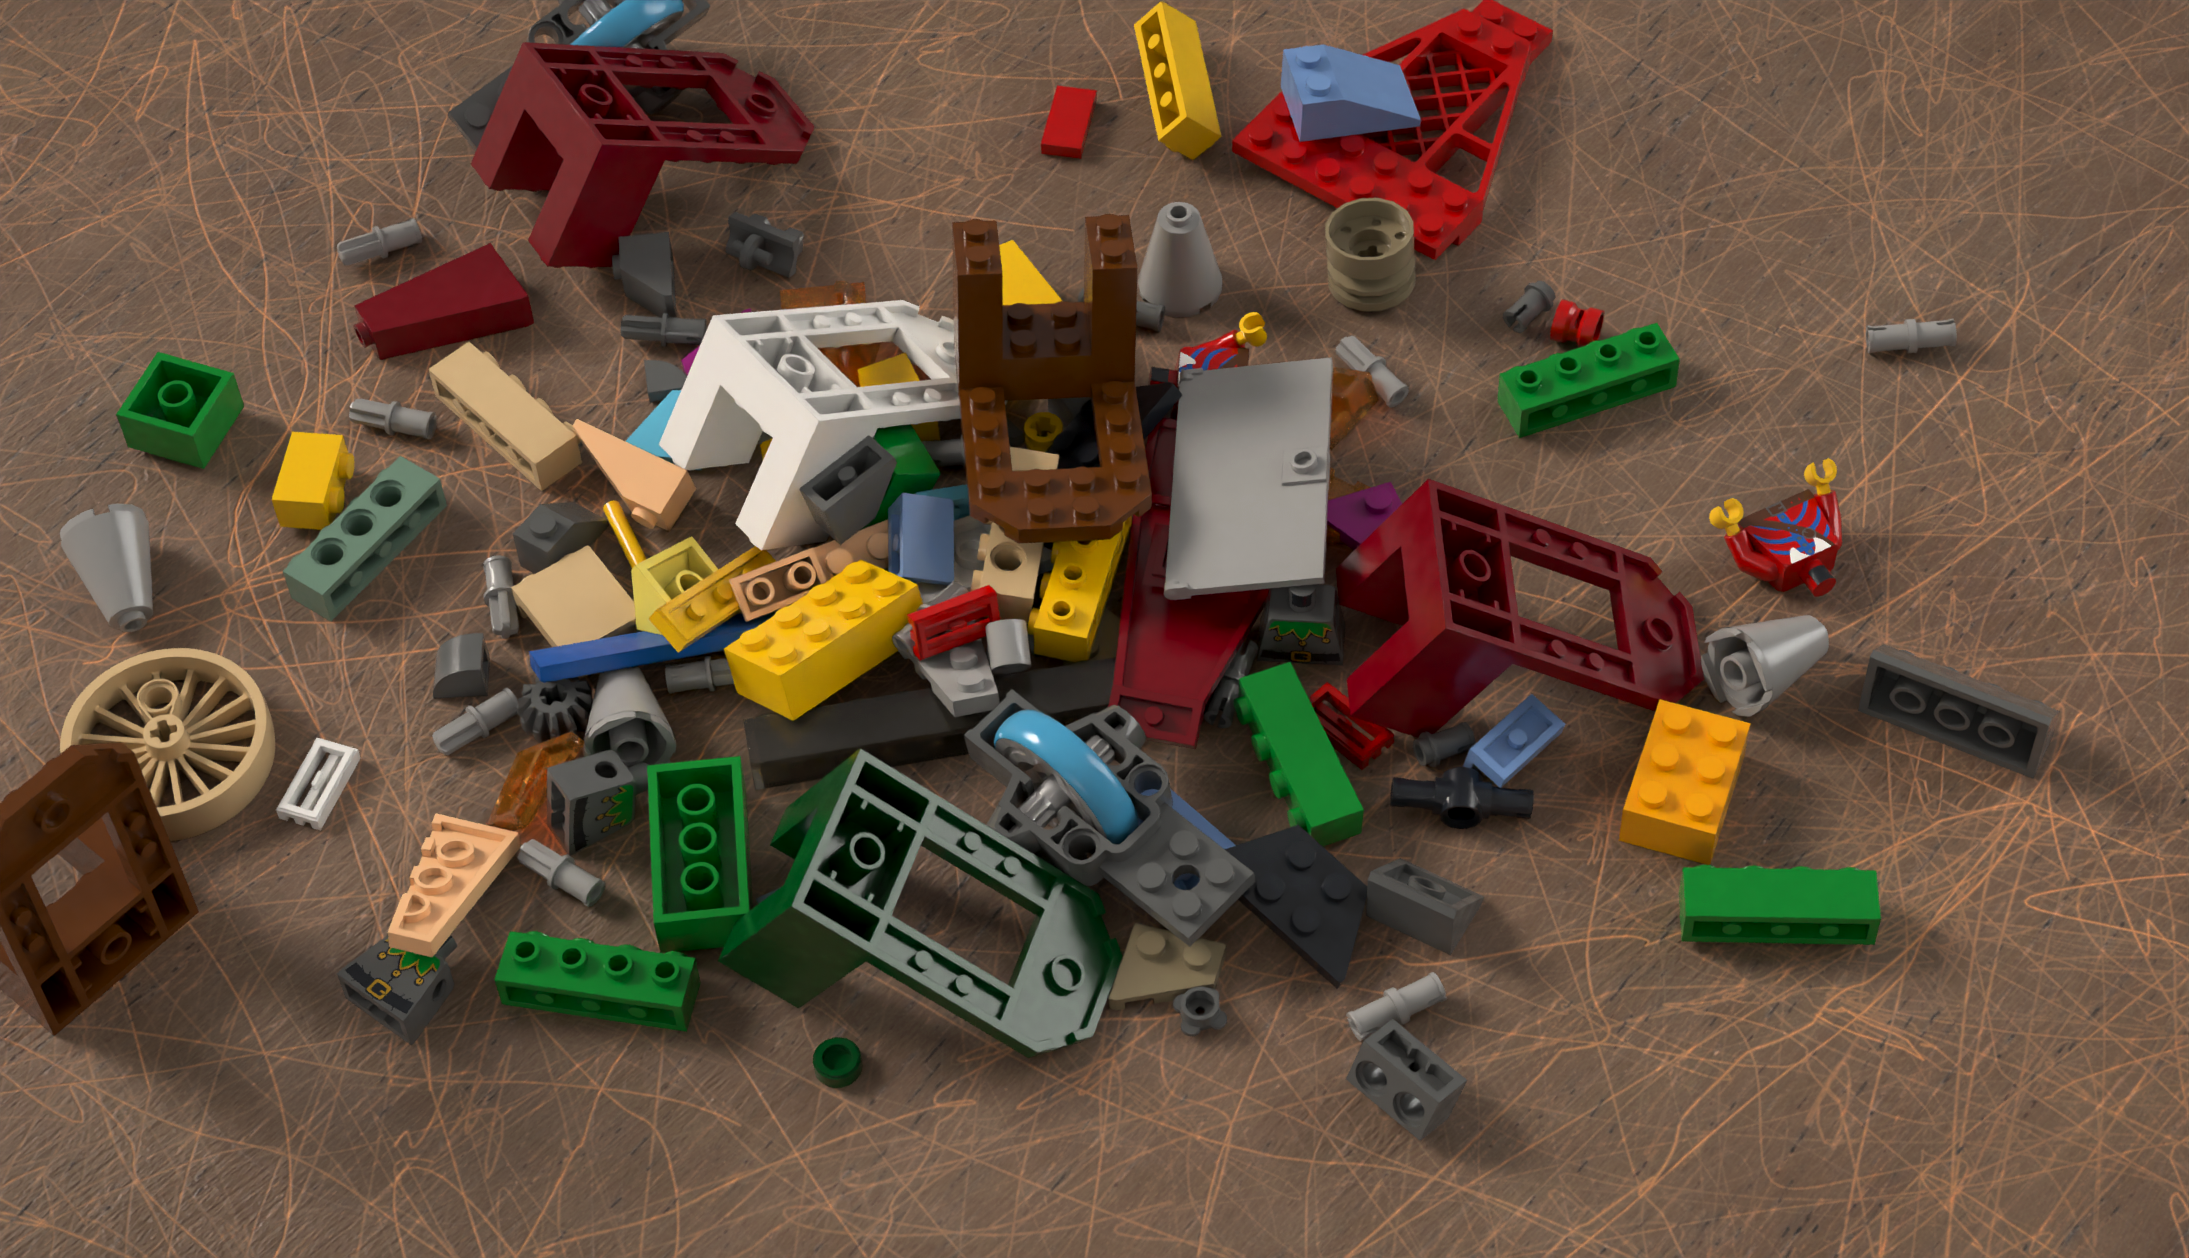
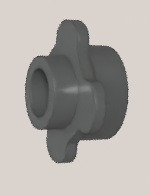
M1193 987L1174 999L1173 1008L1176 1012L1180 1013L1182 1018L1181 1031L1185 1035L1196 1036L1202 1030L1209 1028L1220 1030L1225 1027L1227 1015L1220 1010V995L1217 990L1210 987ZM1196 1010H1204L1205 1012L1202 1015H1198Z

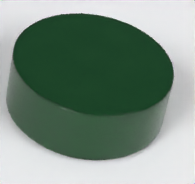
M834 1037L827 1039L816 1048L813 1054L815 1075L822 1084L828 1087H846L855 1082L862 1072L863 1065L860 1049L853 1041L847 1038Z

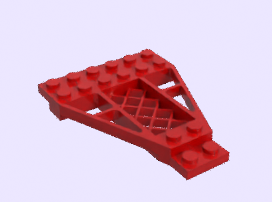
M1483 0L1472 12L1464 8L1363 54L1364 56L1386 62H1393L1408 55L1399 65L1411 95V91L1432 88L1433 95L1412 96L1417 111L1437 109L1438 116L1421 117V124L1418 127L1300 142L1283 92H1280L1232 140V152L1336 208L1360 198H1381L1397 203L1407 210L1413 220L1414 250L1436 260L1451 243L1459 247L1482 222L1484 207L1521 85L1525 81L1529 65L1552 42L1553 30L1494 0ZM1455 65L1456 71L1436 73L1435 67ZM1427 68L1428 74L1420 75ZM1489 83L1486 89L1469 90L1468 84ZM1460 85L1462 91L1441 94L1440 87ZM1505 101L1493 143H1488L1474 136L1473 134ZM1466 106V110L1463 113L1446 115L1445 108ZM1434 130L1443 131L1440 137L1423 139L1421 133ZM1414 133L1415 140L1394 142L1393 135ZM1385 136L1387 143L1379 144L1369 138ZM1459 148L1487 162L1477 192H1470L1436 174ZM1419 154L1420 158L1413 162L1403 156Z

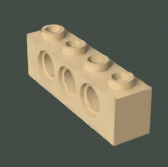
M1010 447L1012 471L1057 469L1059 455ZM989 521L986 524L991 525L990 535L981 533L977 560L985 561L983 571L974 570L970 592L990 585L997 593L1000 620L1022 619L1028 624L1034 603L1044 542L1019 544L1004 535L1003 527Z

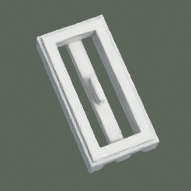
M316 738L276 809L279 819L288 821L289 817L294 818L296 824L304 826L308 822L311 823L313 829L321 831L361 759L358 749ZM325 753H330L321 771H318L313 779L312 787L300 807L296 806Z

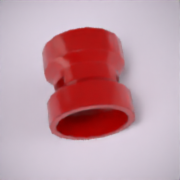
M1562 299L1554 315L1550 340L1560 343L1572 341L1577 343L1579 348L1598 340L1604 322V310L1593 307L1587 310L1578 308L1576 302Z

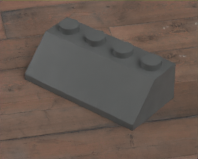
M1885 644L1874 649L1870 655L1858 709L1862 713L2033 779L2053 738L2060 711L2048 707L2040 701L2024 698L2003 690L1996 684L1982 682L1961 674L1951 667L1940 666L1919 658L1909 651L1898 650Z

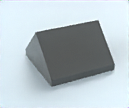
M1399 858L1370 872L1367 882L1366 916L1451 955L1479 910L1484 896Z

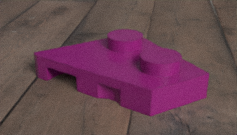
M1391 482L1328 500L1327 525L1340 533L1341 542L1355 550L1402 502Z

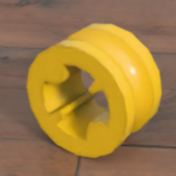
M1039 412L1030 416L1024 426L1027 448L1029 450L1046 452L1052 445L1055 437L1063 432L1061 419L1050 412ZM1041 431L1051 432H1047V437H1040Z

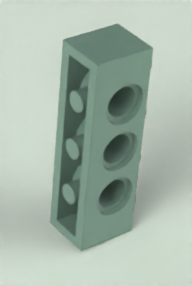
M399 456L388 468L383 469L378 474L376 480L360 496L352 499L346 510L330 525L324 527L317 538L301 554L291 559L287 568L283 570L291 598L331 622L447 506L440 478Z

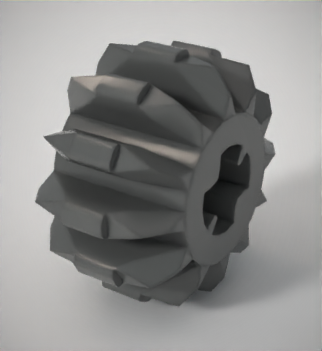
M536 675V684H523V697L517 699V710L519 717H521L522 728L526 731L527 735L534 734V738L538 741L539 745L552 739L557 748L562 739L569 738L577 743V731L586 732L593 703L591 687L587 684V681H579V677L543 683Z

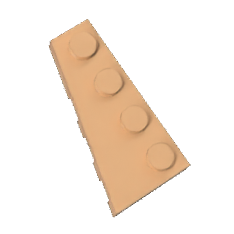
M435 813L432 821V833L430 837L425 838L421 848L422 858L418 866H414L412 870L409 890L402 895L388 929L389 947L433 957L520 849L519 832Z

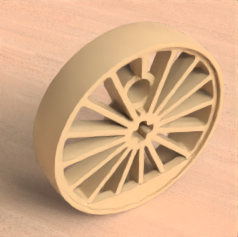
M171 648L143 653L120 662L102 673L83 690L72 705L65 719L60 739V753L71 745L122 742L136 755L148 787L152 783L150 792L170 841L182 840L208 832L241 812L263 787L271 771L275 756L273 720L266 700L251 676L236 663L223 656L190 648ZM185 680L180 695L176 685L171 681ZM199 681L214 683L188 715L197 683ZM138 691L137 699H136V697L133 695V693H135V692ZM228 691H233L240 696L209 715ZM121 700H126L143 721L145 727L142 728L108 710ZM161 703H169L164 708L154 709ZM249 710H254L255 720L222 727ZM101 722L130 737L93 735L90 733L94 726ZM253 737L250 747L222 745ZM211 760L241 763L234 771H231ZM192 767L222 782L209 790ZM179 770H182L201 794L200 796L184 802ZM170 773L175 805L159 807Z

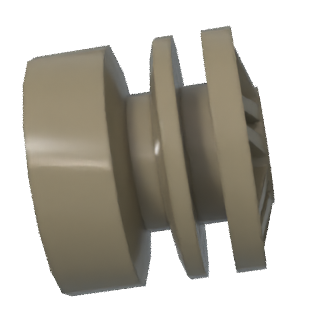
M1360 198L1345 203L1332 212L1325 224L1328 287L1334 298L1346 307L1360 311H1382L1397 306L1408 298L1416 282L1414 226L1407 210L1393 201L1381 198Z

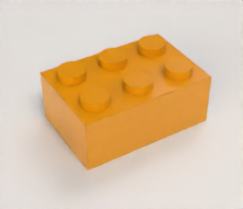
M1660 699L1623 808L1619 841L1711 865L1744 760L1751 723Z

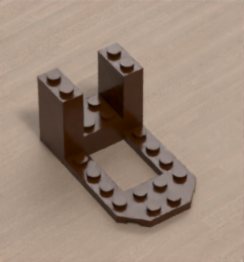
M1103 214L1101 216L1085 217L1084 302L1071 303L1060 301L1049 304L1016 303L1013 305H1003V273L997 220L983 221L972 219L966 222H952L954 354L970 516L983 524L989 521L996 523L1004 528V535L1019 544L1106 540L1113 538L1123 530V522L1132 515L1140 517L1151 508L1152 504L1151 485L1135 386L1137 261L1129 215ZM1091 397L1100 467L1012 471L1005 401Z
M122 742L71 745L59 756L45 763L42 769L21 787L7 794L0 803V990L55 1036L199 913L136 755ZM59 854L83 876L60 899L45 907L31 876L54 856Z

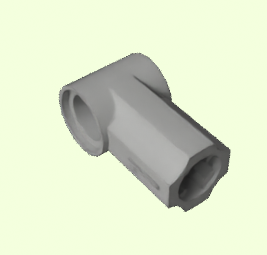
M1005 619L991 622L985 626L987 637L986 656L992 675L999 682L1015 681L1016 675L1019 672L1032 667L1026 621L1022 619Z

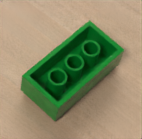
M735 756L647 765L653 921L660 953L724 947L735 922L753 909L747 792L741 757Z

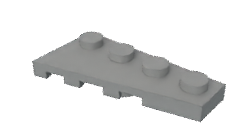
M975 620L968 622L967 626L976 623ZM950 629L946 630L942 635L952 631ZM936 634L931 639L941 635ZM981 638L921 661L915 655L910 658L914 663L916 673L922 680L926 678L929 680L934 694L954 717L990 711L1000 704L998 691ZM898 650V652L904 657V659H908V657L904 656V655Z

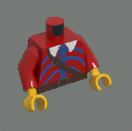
M1257 312L1248 313L1239 322L1240 332L1232 330L1215 340L1194 347L1181 348L1175 370L1151 367L1148 385L1171 382L1179 390L1180 373L1183 370L1203 368L1204 371L1248 366L1249 349L1245 348V343L1248 342L1251 346L1258 347L1262 346L1267 340V334L1263 328L1265 322L1262 316ZM1178 401L1170 411V417L1177 420Z
M1829 458L1823 460L1824 479L1817 475L1814 462L1806 467L1804 478L1807 483L1816 487L1817 493L1814 495L1807 489L1742 518L1744 514L1742 504L1734 498L1724 501V508L1727 510L1729 518L1724 515L1720 506L1711 510L1710 522L1714 527L1726 530L1727 534L1724 536V539L1741 572L1768 582L1777 591L1786 592L1801 584H1805L1815 597L1823 596L1832 590L1836 584V579L1830 571L1835 566L1837 552L1842 546L1841 513L1836 491L1830 490L1829 482L1833 481L1837 474V466L1833 460Z

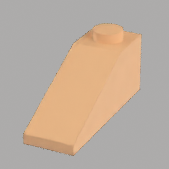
M576 419L572 426L580 441L632 512L631 517L649 529H653L656 525L670 532L696 490L688 471Z

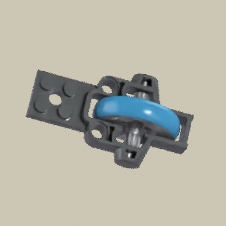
M558 0L559 6L538 20L530 28L526 42L535 43L537 36L548 35L554 39L556 44L667 50V44L707 15L710 4L706 0ZM684 3L690 12L681 18L684 12ZM579 10L590 27L587 28L585 24H572L569 21V16ZM512 66L448 112L450 120L475 151L478 148ZM636 86L627 91L642 109L649 114H654L671 104L683 90L673 87L654 86L653 88Z
M1011 689L1006 694V698L976 727L972 730L969 729L964 734L970 758L1007 787L987 823L988 827L1034 855H1040L1049 864L1085 886L1095 885L1105 878L1189 947L1255 882L1254 872L1172 808L1173 799L1167 772L1141 750L1146 741L1145 732L1134 717L1121 707L1111 705L1096 714H1090L1064 726L1055 719L1040 712ZM1113 760H1115V761H1117V762L1119 763V765H1115V766H1114V765H1109V764H1110ZM1145 790H1159L1157 793L1153 795H1141V793ZM1049 823L1053 829H1044V827ZM1082 853L1093 854V856L1085 860L1075 859ZM1191 873L1200 878L1197 886L1189 890H1181L1174 885L1175 880L1182 874Z

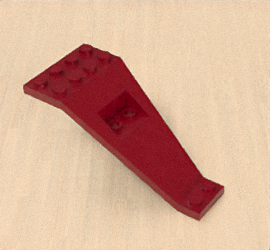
M1163 418L1148 435L1145 449L1152 492L1151 508L1140 517L1136 515L1132 517L1114 680L1108 707L1117 705L1133 716L1144 730L1147 741L1196 750L1205 705L1262 612L1269 589L1192 595L1191 598L1170 600L1164 596L1177 420Z

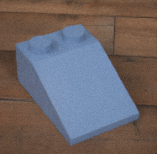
M1324 44L1283 49L1281 89L1300 142L1420 126L1421 119L1400 65Z

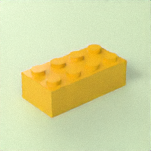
M862 559L847 565L842 572L825 583L813 587L808 594L790 606L779 609L773 617L756 628L744 632L739 639L724 648L737 693L792 721L796 720L898 651L893 644L892 636L908 623L907 615L916 612L918 607L923 604L918 584Z

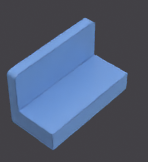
M902 493L888 508L889 572L913 583L950 585L954 581V504L952 499Z
M1530 694L1470 748L1463 767L1472 768L1476 771L1480 769L1498 787L1502 788L1562 733L1566 724L1533 694Z

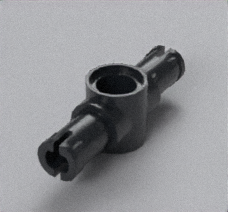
M1467 767L1451 768L1445 771L1441 778L1435 777L1434 781L1393 777L1390 793V807H1413L1431 810L1432 814H1440L1441 821L1445 825L1456 829L1475 827L1480 824L1482 818L1489 819V815L1531 819L1534 801L1533 789H1509L1492 786V782H1483V776L1478 771Z

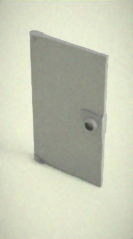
M1332 357L1204 371L1203 368L1187 369L1180 373L1179 391L1182 396L1178 401L1166 580L1164 586V596L1167 599H1188L1192 595L1325 583L1330 477Z

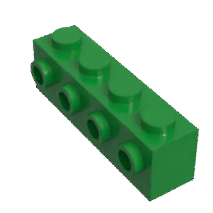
M1658 323L1641 328H1633L1626 333L1604 340H1596L1586 346L1564 353H1556L1546 359L1524 366H1516L1500 373L1497 402L1517 436L1522 438L1676 387L1680 358Z
M1291 662L1239 678L1238 698H1235L1233 701L1236 715L1242 725L1248 724L1253 733L1251 742L1257 759L1260 762L1266 760L1270 768L1269 779L1275 796L1278 799H1285L1289 808L1287 816L1290 827L1299 825L1321 846L1361 834L1364 809Z
M1699 865L1696 867H1683L1679 888L1681 942L1875 945L1881 921L1877 870H1860L1855 867L1829 870L1811 869L1805 866L1791 869H1768L1755 865L1743 868H1716L1712 865Z
M537 931L527 933L509 932L494 979L502 1005L685 1032L688 1030L701 984L696 959L680 952L658 953L644 951L633 945H620L617 947L596 944L585 938H575L573 940L554 938Z

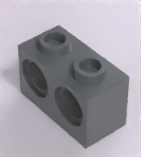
M1393 1019L1363 1041L1346 1077L1348 1082L1419 1141L1449 1118L1467 1082L1466 1078Z

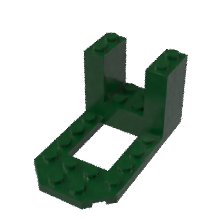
M860 748L786 807L770 846L795 860L788 877L782 887L735 922L718 959V962L798 1009L867 962L1025 1057L1031 1058L1084 1042L1094 1035L1123 955L1117 939H1110L1102 918L1106 911L1097 892ZM920 846L1035 914L1008 985L892 916Z

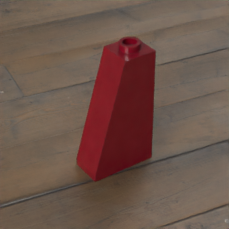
M489 243L354 305L359 323L353 325L361 345L364 348L371 346L379 360L528 327L534 324V318L528 294L492 244Z

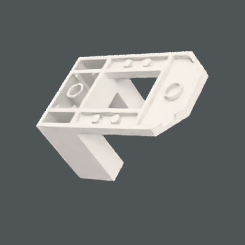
M904 300L713 315L659 445L677 466L685 470L718 466L725 467L749 463L762 431L772 436L773 439L735 524L749 537L750 542L761 551L825 542L829 534L815 522L799 490L803 485L868 435L873 438L877 428L961 419L954 354V320L945 316H941L939 322L918 314L919 306ZM892 341L904 353L906 352L910 362L917 365L931 380L857 387L818 348H838L857 344L870 345L872 343Z

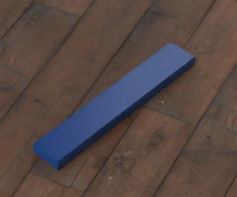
M777 611L747 622L743 614H737L679 653L663 635L641 631L529 651L530 665L539 680L546 683L724 651L725 647L739 639L744 632L764 623L773 617Z

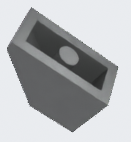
M669 232L619 237V254L612 255L614 279H622L625 296L658 317H662L663 313H668L669 317H677L674 259Z
M868 435L799 490L815 522L841 545L876 518L897 462L888 451Z
M575 502L540 504L513 533L520 566L536 574L558 562L565 555L574 553L587 545L591 546L608 528V520Z

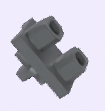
M734 212L729 216L730 235L726 245V253L738 257L742 268L752 271L757 266H761L788 278L796 273L797 257L803 250V232L791 227L784 231L771 226L766 217L756 213L748 217Z

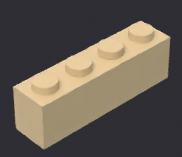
M467 342L429 368L435 396L541 491L582 463L578 446L581 441L573 426L568 422H560L553 415L550 407L541 398L535 400L527 393L524 385L515 375L508 376L502 371L495 358L489 352L485 351L482 353L471 342Z

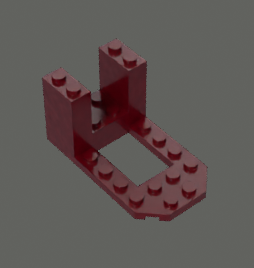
M523 42L471 165L489 189L504 191L505 189L528 190L531 192L550 190L528 239L547 267H613L612 255L619 254V237L631 235L665 160L670 162L797 164L815 127L775 78L761 71L754 77L736 68L738 60L724 53ZM623 85H634L644 88H653L654 86L673 87L679 90L686 88L705 89L716 102L717 107L726 114L733 124L651 121Z
M1427 479L1336 568L1339 605L1402 625L1393 636L1347 678L1350 716L1417 738L1425 731L1433 734L1512 664L1656 712L1660 699L1677 703L1704 680L1693 607L1681 592L1674 596L1662 583L1658 576L1663 571L1651 557ZM1511 556L1609 590L1618 650L1520 617L1518 615Z

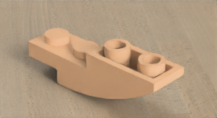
M888 520L859 530L841 545L836 540L730 579V584L745 621L747 622L778 611L783 607L790 606L808 594L813 587L825 583L842 572L847 565L860 559L882 569L888 568Z

